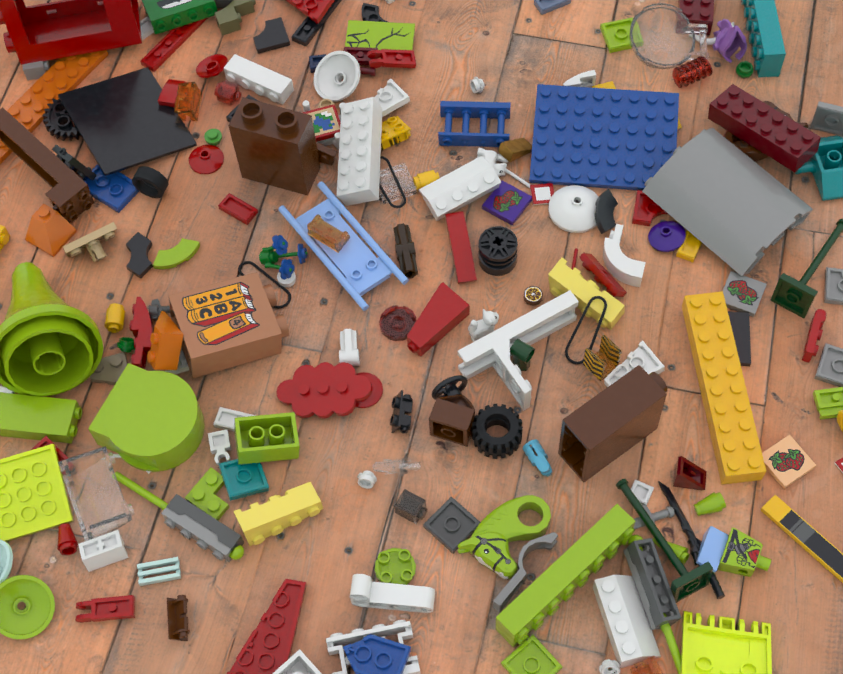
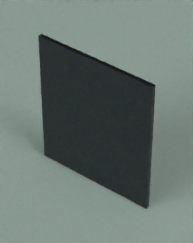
M148 67L58 94L61 103L105 176L197 146L196 141L174 107L159 105L158 99L162 88Z

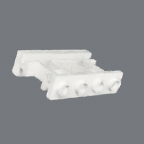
M397 620L392 625L378 624L368 630L359 628L352 630L349 634L334 633L330 635L329 638H326L329 655L340 654L342 671L332 674H348L346 665L351 664L347 656L345 657L342 645L358 642L369 634L382 638L397 634L399 643L404 644L403 640L413 638L410 621ZM417 655L408 658L403 674H421Z

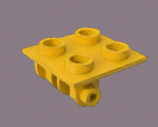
M398 116L390 117L382 122V150L391 147V145L393 146L394 140L398 144L409 139L411 136V128Z

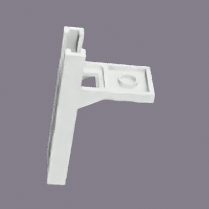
M569 290L457 351L458 356L464 361L458 365V370L468 380L493 366L522 410L528 409L532 398V386L528 380L523 379L520 368L511 362L510 348L517 339L532 345L576 321L575 308L578 307L579 301Z

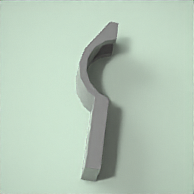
M555 532L533 539L523 546L519 553L517 573L493 601V608L499 613L526 581L527 573L523 568L524 558L528 553L536 549L551 550L557 543L556 538L558 535Z

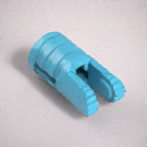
M534 439L526 443L522 449L529 461H531V464L537 466L543 476L548 477L552 475V467H550L547 461L548 455L541 444H539V441Z

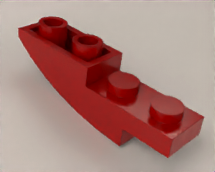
M137 297L136 304H133L132 307L133 320L129 324L130 331H132L135 337V354L131 356V364L145 369L147 354L151 350L150 337L151 333H154V325L141 297Z

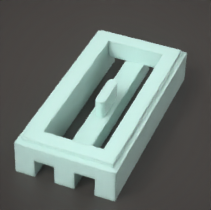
M178 557L137 564L138 584L140 586L181 579ZM176 570V573L144 579V576Z

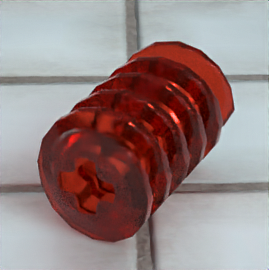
M700 56L691 62L675 67L672 77L675 84L682 88V84L687 87L689 83L694 84L695 80L700 81L701 78L705 79L707 75L711 76L713 71L709 61L705 57Z

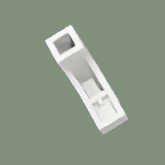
M616 224L615 231L611 230L609 238L605 237L603 247L605 266L619 281L640 288L646 262L630 259L622 253L620 241L624 225Z

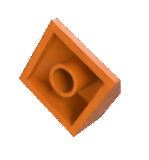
M43 203L31 217L25 240L54 257L77 230L58 211Z

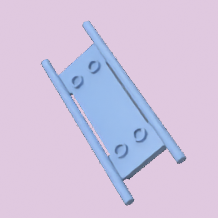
M321 181L317 186L328 199L296 219L284 205L280 206L278 210L360 308L365 311L369 308V305L361 296L390 278L392 273L403 285L408 283L409 279L325 183ZM341 214L359 233V235L366 241V243L373 249V251L379 256L378 258L371 252V250L357 236V234L351 229V227L344 221V219L340 216Z

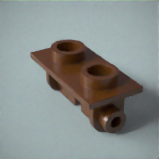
M178 595L177 599L167 598L168 638L170 640L188 641L190 630L188 629V617L186 616V613H188V599L186 595Z

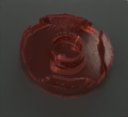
M398 305L391 306L380 316V330L390 340L403 341L407 339V335L417 319L410 308L406 306L398 307Z

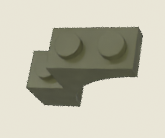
M233 0L228 6L215 12L217 25L222 36L241 30V16L255 12L253 6L256 4L255 0Z

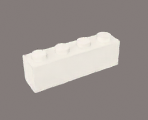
M236 54L233 55L224 67L225 77L229 82L236 83L244 89L254 91L256 94L265 96L273 102L283 105L294 91L292 79Z

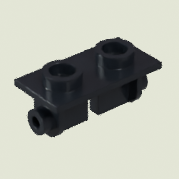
M403 390L397 396H394L392 400L394 411L390 419L391 433H394L397 429L401 433H408V430H410L411 416L404 413L411 414L413 399L409 394L403 395Z

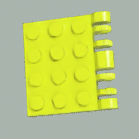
M683 611L681 674H772L771 623L761 622L759 634L757 621L752 622L751 632H746L743 619L738 621V630H735V618L723 616L718 617V626L715 627V616L709 615L707 620L708 626L701 625V613L695 614L694 624H692V612Z

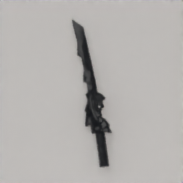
M658 481L661 490L669 501V505L673 507L681 523L683 532L688 537L687 542L691 547L690 554L693 556L695 566L699 564L696 561L702 541L696 538L670 488ZM712 572L710 584L716 598L721 599L725 597V594L719 585L716 575Z

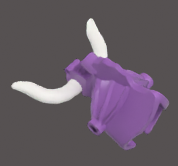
M728 19L720 20L717 23L720 30L713 32V38H703L697 34L690 35V37L701 44L713 45L714 51L717 50L729 63L732 62L730 57L739 47L741 50L735 54L738 60H741L747 50L745 35H743L737 25H734V22L731 23Z

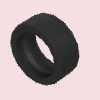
M146 166L139 167L132 179V183L137 190L152 198H161L169 185L168 180L163 174Z

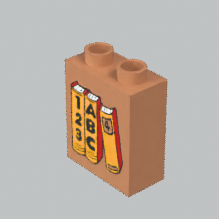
M258 272L168 295L171 319L184 334L181 347L192 378L281 354L282 338L289 336V329L284 315L275 316L272 307L277 305L274 289L271 284L262 285Z

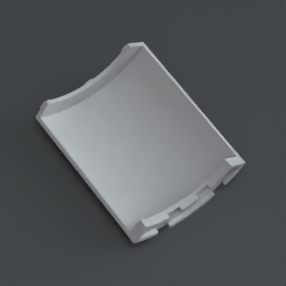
M714 128L702 130L700 134L692 138L684 146L677 147L673 152V156L653 177H650L645 182L646 187L642 191L741 276L750 273L765 255L763 251L770 245L774 246L784 237L785 234L783 232L786 229L792 230L802 224L813 210Z

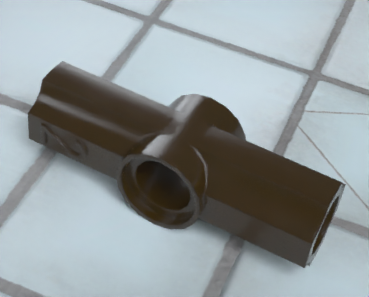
M404 223L397 224L393 228L397 260L400 262L403 274L408 279L414 278V276L418 275L415 260V246L411 240L409 225Z

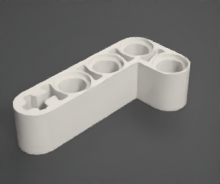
M354 574L352 576L350 600L353 605L359 607L431 613L434 610L436 590L425 586L372 582V578L368 575Z

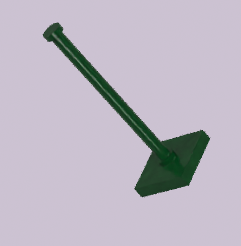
M843 219L838 220L836 228L800 281L785 273L780 276L770 299L772 302L802 318L806 317L818 293L817 290L806 284L842 233Z
M627 479L617 482L616 487L622 490L681 576L671 583V591L675 602L677 603L709 585L713 571L711 564L706 562L688 572L628 486Z

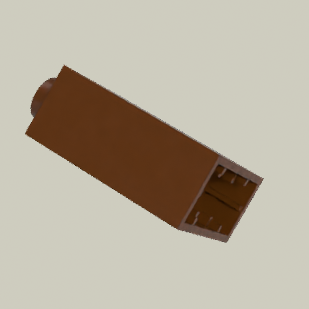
M243 97L228 125L242 178L308 196L321 168L312 115Z
M638 365L562 420L558 454L583 482H586L657 429L667 395V386L664 380L655 372L648 374Z

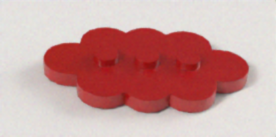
M323 362L315 368L311 365H303L297 368L293 379L280 383L276 394L281 403L292 405V410L296 416L309 418L315 414L317 417L325 419L329 418L333 413L338 416L349 415L355 409L356 401H363L369 398L373 387L367 377L357 375L355 368L351 364L342 362L333 366L328 362Z

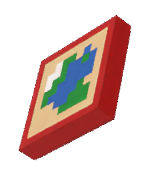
M335 104L303 112L312 115L316 142L333 138L335 133H340L341 121Z

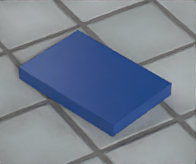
M98 164L91 170L97 175L93 181L88 177L83 179L88 184L89 194L118 213L139 192L133 185L132 179L120 172L105 176Z

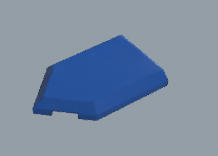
M372 634L363 637L358 642L350 643L343 647L355 674H403L411 652V646Z

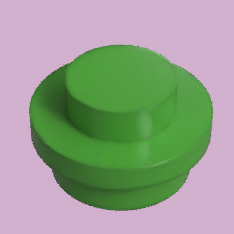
M210 129L205 133L204 138L208 144L218 145L221 142L222 134L218 129Z

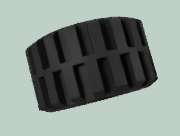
M493 404V407L487 405L485 410L480 409L478 415H475L474 422L472 423V439L474 440L475 447H478V451L480 453L485 452L484 456L489 457V455H492L493 459L501 456L502 459L506 458V454L512 455L513 450L517 451L519 448V444L522 441V420L519 419L517 412L513 413V408L509 407L507 409L504 404L501 407L497 406V404ZM499 425L506 428L508 433L502 437H493L486 430L491 426Z

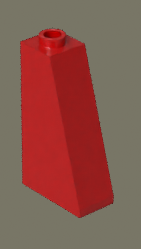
M442 282L407 335V347L412 353H417L420 357L424 355L470 314V305Z

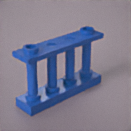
M440 101V116L445 117L444 132H438L439 145L499 148L502 142L509 140L510 134H504L505 119H510L511 103ZM452 118H463L462 133L451 132ZM470 118H480V133H469ZM487 118L498 119L497 133H487Z

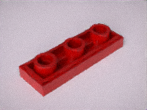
M583 252L580 255V259L583 262L582 266L586 270L592 271L595 275L594 279L599 284H603L610 295L613 297H624L627 292L592 254Z

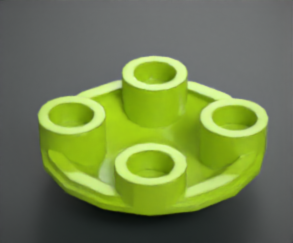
M391 548L378 554L375 562V573L380 582L407 585L415 575L416 564L409 550Z

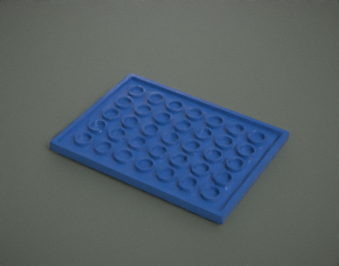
M537 84L529 183H553V185H579L584 187L643 191L646 187L645 182L659 171L673 156V152L677 148L679 93Z

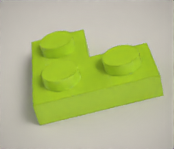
M210 467L185 496V499L216 520H219L229 509V504L216 496L224 485L222 475Z

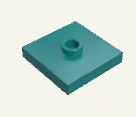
M238 459L219 463V469L230 501L269 491V485L261 462L238 465Z

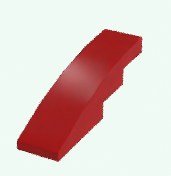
M461 211L445 214L458 284L476 281L477 278L464 213Z

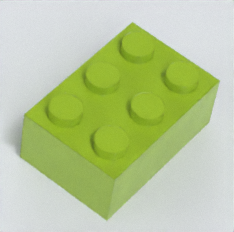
M294 412L234 418L238 465L299 459L300 446Z

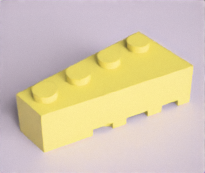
M561 258L548 274L550 292L558 297L571 290L579 301L577 308L581 310L582 314L592 297H603L607 302V309L601 327H607L612 330L625 313V305L607 291H599L600 289L591 279L586 281L580 274L581 271L577 268L572 270L566 265L567 261ZM601 299L593 300L585 316L588 318L592 317L599 323L604 309V302Z
M308 482L287 490L285 496L274 495L269 497V500L264 504L259 505L256 502L249 506L250 509L242 512L241 509L233 512L249 546L261 544L265 538L271 535L280 534L289 526L298 525L309 516H316L323 509V506L312 483Z

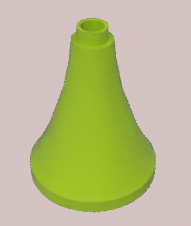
M30 262L21 263L12 274L11 303L5 320L0 325V383L7 389L22 395L51 396L66 392L83 383L97 369L103 354V341L99 329L87 314L70 307L52 290L40 268Z

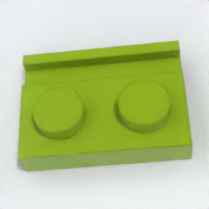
M843 387L814 390L813 397L817 411L820 414V420L837 418L838 412L843 410Z

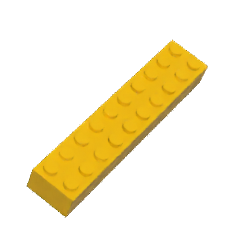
M723 291L686 295L681 307L721 485L762 480L766 473V468Z

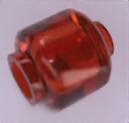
M227 80L219 82L214 93L219 102L227 105H233L236 101L239 102L242 94L237 84Z

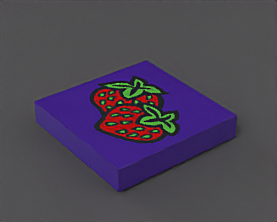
M501 181L500 187L491 193L483 203L482 209L513 225L532 201V196Z

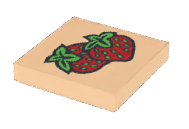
M790 435L762 453L765 468L783 489L816 467V464Z

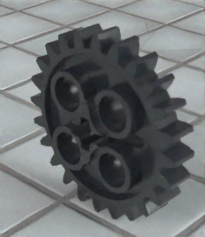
M52 99L53 104L48 103L49 108L44 109L46 114H43V122L47 131L50 132L51 136L55 135L56 139L61 137L63 141L67 137L70 141H72L73 137L79 140L80 133L76 126L73 127L71 118L60 99Z

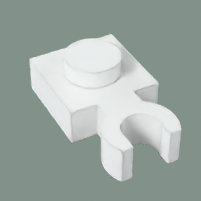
M228 430L208 433L210 450L212 454H215L214 460L217 466H219V460L223 457L226 458V461H231L229 454L226 452L231 450Z

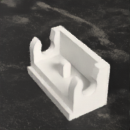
M119 530L78 544L82 561L88 572L129 558Z

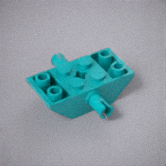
M838 135L822 137L818 152L795 172L796 175L807 172L813 173L822 201L843 198V137Z

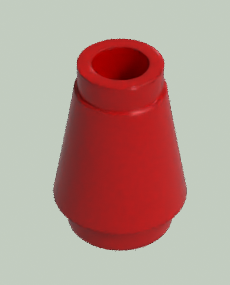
M68 523L61 524L58 527L57 549L62 555H72L77 551L78 542L71 525Z

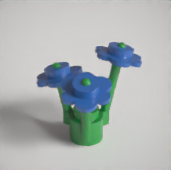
M274 235L272 237L274 243L270 247L262 248L259 260L265 268L279 269L281 279L285 280L291 277L295 266L292 264L291 259L282 260L281 266L275 265L279 258L298 256L300 264H303L308 257V252L303 244H298V252L287 253L288 242L282 235Z

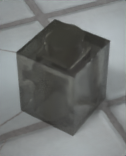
M404 489L394 505L396 514L415 524L418 523L419 519L422 520L428 511L426 500Z

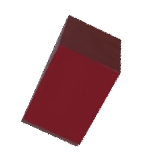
M679 456L674 469L673 487L703 491L706 486L707 471L683 456Z

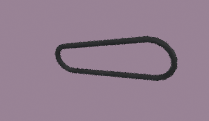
M381 156L380 159H384L388 163L404 202L398 206L393 205L380 183L379 188L391 207L401 208L406 204V197L390 161L386 157Z
M244 261L239 265L238 272L241 276H244L241 272V267L244 264H251L288 294V301L284 305L273 306V308H284L290 303V292L255 263Z
M594 296L589 300L565 348V356L573 364H582L584 359L578 362L570 359L568 348L592 301L601 299L604 302V309L588 350L591 353L607 309V302L601 296Z

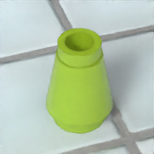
M713 492L697 502V504H694V509L698 516L721 512L722 509L726 508V503L720 492L716 494Z

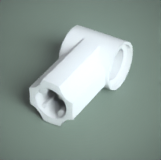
M344 329L340 332L341 350H339V362L360 366L357 333L352 329Z

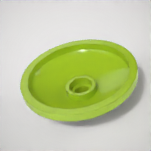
M17 575L4 580L0 584V633L12 639H28L41 633L49 625L54 615L55 601L50 588L41 579L31 575ZM19 602H24L26 604L24 609H19L17 607Z

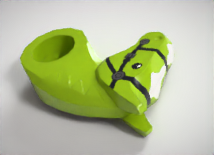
M526 495L509 500L489 513L480 522L470 539L458 544L459 554L470 552L479 563L491 569L503 579H511L517 573L518 565L510 556L508 542L530 541L545 535L551 520L550 508L542 498L534 495ZM524 510H534L541 516L542 521L535 526H526L520 522L518 515Z

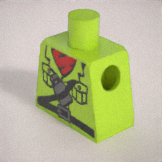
M732 527L718 570L751 577L756 567L768 571L772 559L760 555L763 547L762 543Z

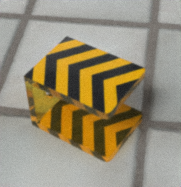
M604 334L601 337L598 352L594 354L589 348L585 349L583 365L602 381L619 365L622 351Z

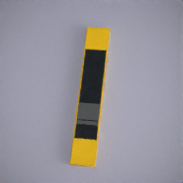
M774 495L761 508V511L843 583V553L778 496Z

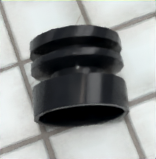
M495 226L486 229L480 235L478 241L480 267L487 274L493 276H503L510 273L517 263V237L514 232L505 227Z

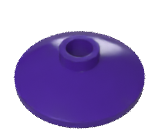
M664 221L656 224L648 234L650 245L661 252H670L678 249L686 238L684 228L679 223L673 221Z

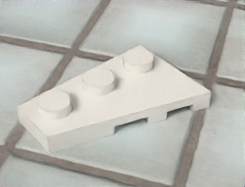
M391 78L387 81V85L384 88H380L377 91V95L374 97L382 107V117L410 102L409 96Z
M642 340L638 344V348L634 352L631 351L627 359L604 379V384L606 387H609L638 365L648 374L651 372L660 374L665 371V366Z

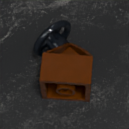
M456 375L449 377L433 389L432 398L436 401L429 416V430L431 436L468 447L472 436L475 409L472 403L461 393L468 383L465 376ZM458 381H462L460 386L457 387L456 384L458 383Z

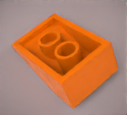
M161 311L154 327V333H151V350L148 351L147 360L154 370H177L184 334L165 311Z

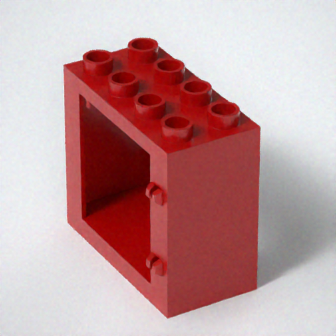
M0 0V25L6 24L8 32L3 34L5 46L8 53H17L21 65L142 44L138 0H61L27 7L24 0Z

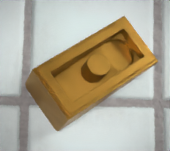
M525 138L508 140L500 144L498 152L506 160L512 162L532 152V145Z

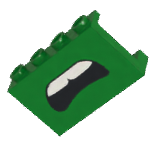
M142 0L155 34L214 16L215 12H217L215 0Z

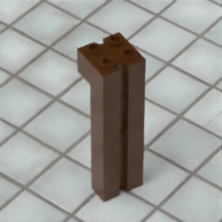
M2 107L0 109V140L52 187L45 195L54 206L53 209L58 211L69 223L75 221L81 213L90 209L92 204H94L92 195L89 194L88 184Z

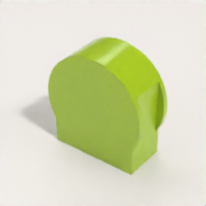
M128 363L88 430L98 445L118 453L130 466L143 471L160 472L179 466L195 453L202 441L205 423L196 396L186 381L169 372L147 371Z

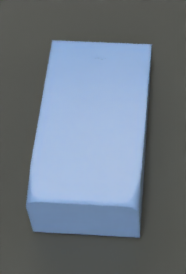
M710 526L703 535L696 563L703 565L709 562L713 567L712 572L715 573L724 552L728 534Z

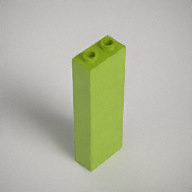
M0 392V436L42 440L47 436L52 442L72 444L73 438L76 437L78 431V419L82 417V408L77 400Z

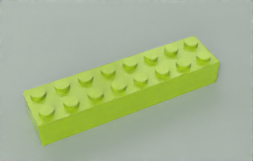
M616 504L496 616V630L513 648L517 644L521 645L528 639L529 636L527 634L533 629L535 631L543 625V619L548 614L552 616L559 609L558 605L563 600L567 602L574 595L573 591L578 586L581 588L588 582V576L594 572L596 574L599 572L607 558L611 560L618 553L617 549L622 544L624 546L628 544L629 538L635 531V520Z

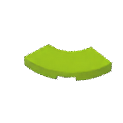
M182 238L175 247L168 250H159L153 264L154 269H170L177 267L176 265L184 261L190 260L198 251L200 242Z

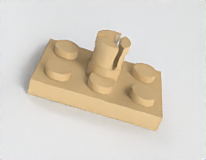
M112 222L63 246V249L67 256L71 255L74 257L82 253L81 249L86 247L93 262L99 261L107 256L100 240L105 239L107 241L115 237L117 227Z

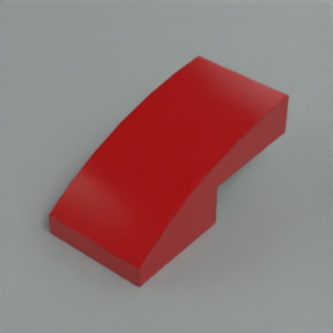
M169 79L160 93L159 105L176 107L178 98L182 97L186 82Z

